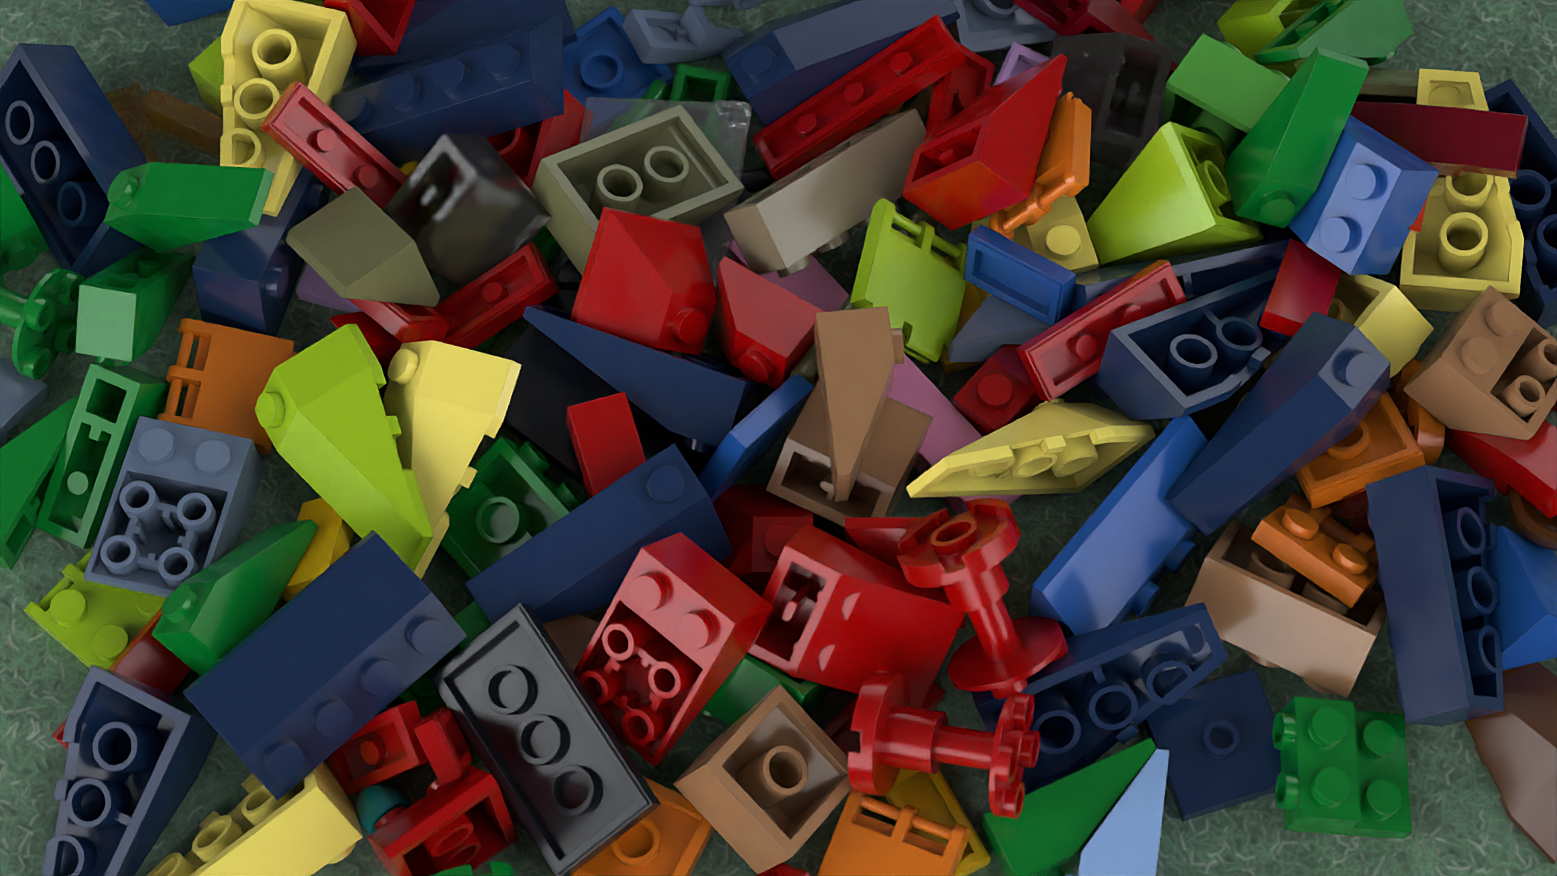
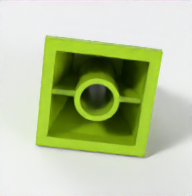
M1171 121L1159 128L1085 223L1099 263L1098 267H1110L1257 243L1264 239L1257 221L1235 215L1223 165L1227 161L1228 156L1219 138Z

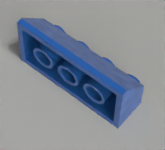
M1189 415L1174 418L1033 583L1028 616L1048 617L1057 621L1065 638L1124 623L1132 612L1141 617L1159 595L1161 588L1156 583L1164 573L1170 569L1176 574L1185 566L1197 547L1192 540L1199 531L1165 497L1209 443Z

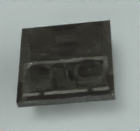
M1122 32L1055 37L1049 59L1061 53L1068 58L1061 81L1062 92L1058 99L1068 92H1072L1073 97L1071 99L1075 97L1077 99L1080 98L1082 103L1092 109L1090 161L1127 171L1153 136L1175 48Z
M443 134L382 210L415 241L426 267L461 288L530 243L552 217L483 135Z

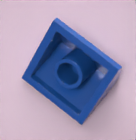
M1500 525L1497 528V549L1487 551L1489 576L1499 582L1500 604L1496 605L1494 611L1490 613V626L1501 635L1502 671L1557 657V556L1553 550L1540 547L1524 536Z

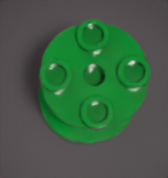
M55 268L37 283L28 297L5 288L4 277L0 274V323L15 329L12 359L19 374L39 380L54 363L59 352L66 355L72 353L76 346L77 322L75 320L78 313L79 286L86 281L83 275L64 268Z

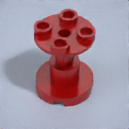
M978 498L965 501L969 510L967 513L950 518L947 509L944 508L920 520L900 538L897 546L902 556H896L907 582L924 588L943 586L951 607L959 612H968L977 634L962 644L950 659L947 672L954 688L970 692L991 690L993 697L1003 699L1008 698L1012 692L1020 693L1023 691L1028 683L1026 678L1037 673L1049 663L1064 657L1069 647L1059 623L1051 618L1027 616L1011 620L1002 596L1009 588V582L1000 562L1015 549L1021 532L1006 501L996 498Z
M878 670L877 674L870 673L865 679L858 695L851 724V731L860 732V753L848 751V774L854 792L886 796L892 789L900 768L936 774L940 770L942 763L990 770L989 803L992 814L994 816L1018 819L1022 812L1025 797L1024 782H1021L1024 767H1035L1040 749V732L1029 730L1034 714V696L1012 692L1005 701L994 733L948 725L946 712L910 706L909 685L905 675Z

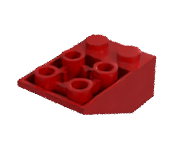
M1061 53L982 92L915 148L901 195L951 231L976 220H981L992 213L1013 204L1021 203L1029 198L1036 185L1035 174L1041 152L1049 138L1050 131L1048 127L1055 102L1062 92L1061 81L1068 58Z
M805 522L785 545L762 595V598L770 603L773 608L747 653L793 677L856 694L860 693L861 687L870 673L877 674L878 670L905 675L909 685L910 706L921 708L967 612L954 610L945 593L935 588H924L907 582L902 571Z
M679 532L641 548L578 662L574 673L615 735L654 767L661 762L746 655L773 606L682 532Z

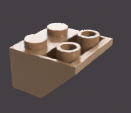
M1490 285L1450 321L1403 391L1449 429L1528 441L1535 435L1557 401V340Z
M818 380L785 441L766 491L845 527V517H892L934 417L888 397L848 500L835 502Z

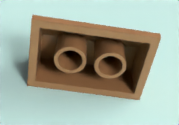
M1232 519L1206 556L1184 607L1204 602L1221 641L1225 640L1246 650L1248 655L1261 665L1271 668L1282 667L1303 677L1304 682L1318 692L1324 694L1337 693L1348 698L1388 615L1384 591L1382 588L1373 585L1370 592L1350 608L1251 540L1250 538L1255 530Z

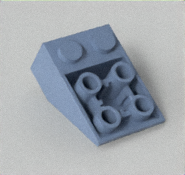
M139 416L83 578L90 582L167 598L181 583L228 554L247 522L265 468L252 439Z

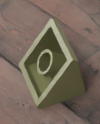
M354 186L288 231L285 241L342 298L437 306L440 295L415 241L357 186Z

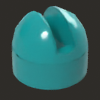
M380 783L366 787L360 792L355 809L360 823L369 834H372L376 831V823L385 814L397 807L404 806L407 809L411 805L395 787L390 784Z

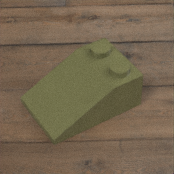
M680 104L541 159L528 202L583 276L603 207L696 226L740 196L744 186Z

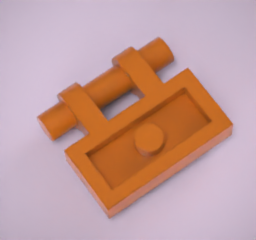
M1294 492L1284 506L1280 505L1261 520L1250 539L1352 608L1370 592L1378 579L1377 568L1379 562L1375 539L1363 531L1357 535L1331 517L1333 511L1326 506L1313 510L1309 501Z

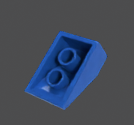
M1349 115L1317 190L1288 226L1307 247L1349 275L1389 274L1410 232L1408 228L1414 224L1440 171L1352 115Z

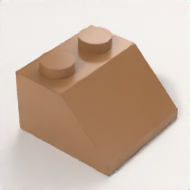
M780 684L769 691L710 743L673 783L757 874L792 858L852 789L848 774V757Z

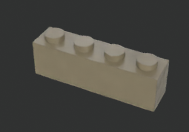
M916 108L878 120L725 212L723 215L750 270L758 275L777 271L780 278L792 275L811 264L808 254L816 249L820 253L826 252L847 242L851 238L848 229L858 224L859 228L868 226L872 209L879 199L885 198L890 202L896 200L898 204L909 201L901 194L915 148L924 142L926 129Z

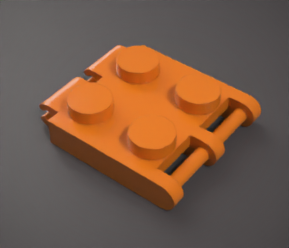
M1068 92L1055 102L1048 127L1050 131L1049 138L1042 149L1035 174L1036 185L1029 198L1021 203L1013 204L990 214L989 229L1008 239L1013 238L1014 229L1021 224L1032 226L1038 222L1040 218L1051 211V203L1061 196L1073 197L1089 184L1092 109L1082 103L1080 98L1077 99L1075 97L1071 99L1073 97L1072 92Z
M190 318L180 319L177 332L182 335L177 360L175 365L168 367L166 380L171 383L164 413L157 414L156 419L252 439L259 453L270 455L273 443L264 427L260 425L254 409L258 397L262 394L274 368L298 354L293 352L295 341ZM193 339L199 340L193 369L187 368ZM184 386L188 387L180 417L175 414L181 389Z
M851 789L817 876H955L970 836V828L959 823L954 828L919 816V809L905 804L901 809L871 798L868 794L854 792ZM865 808L897 820L896 825L892 826L863 815L862 811ZM914 827L947 839V845L945 846L912 833Z

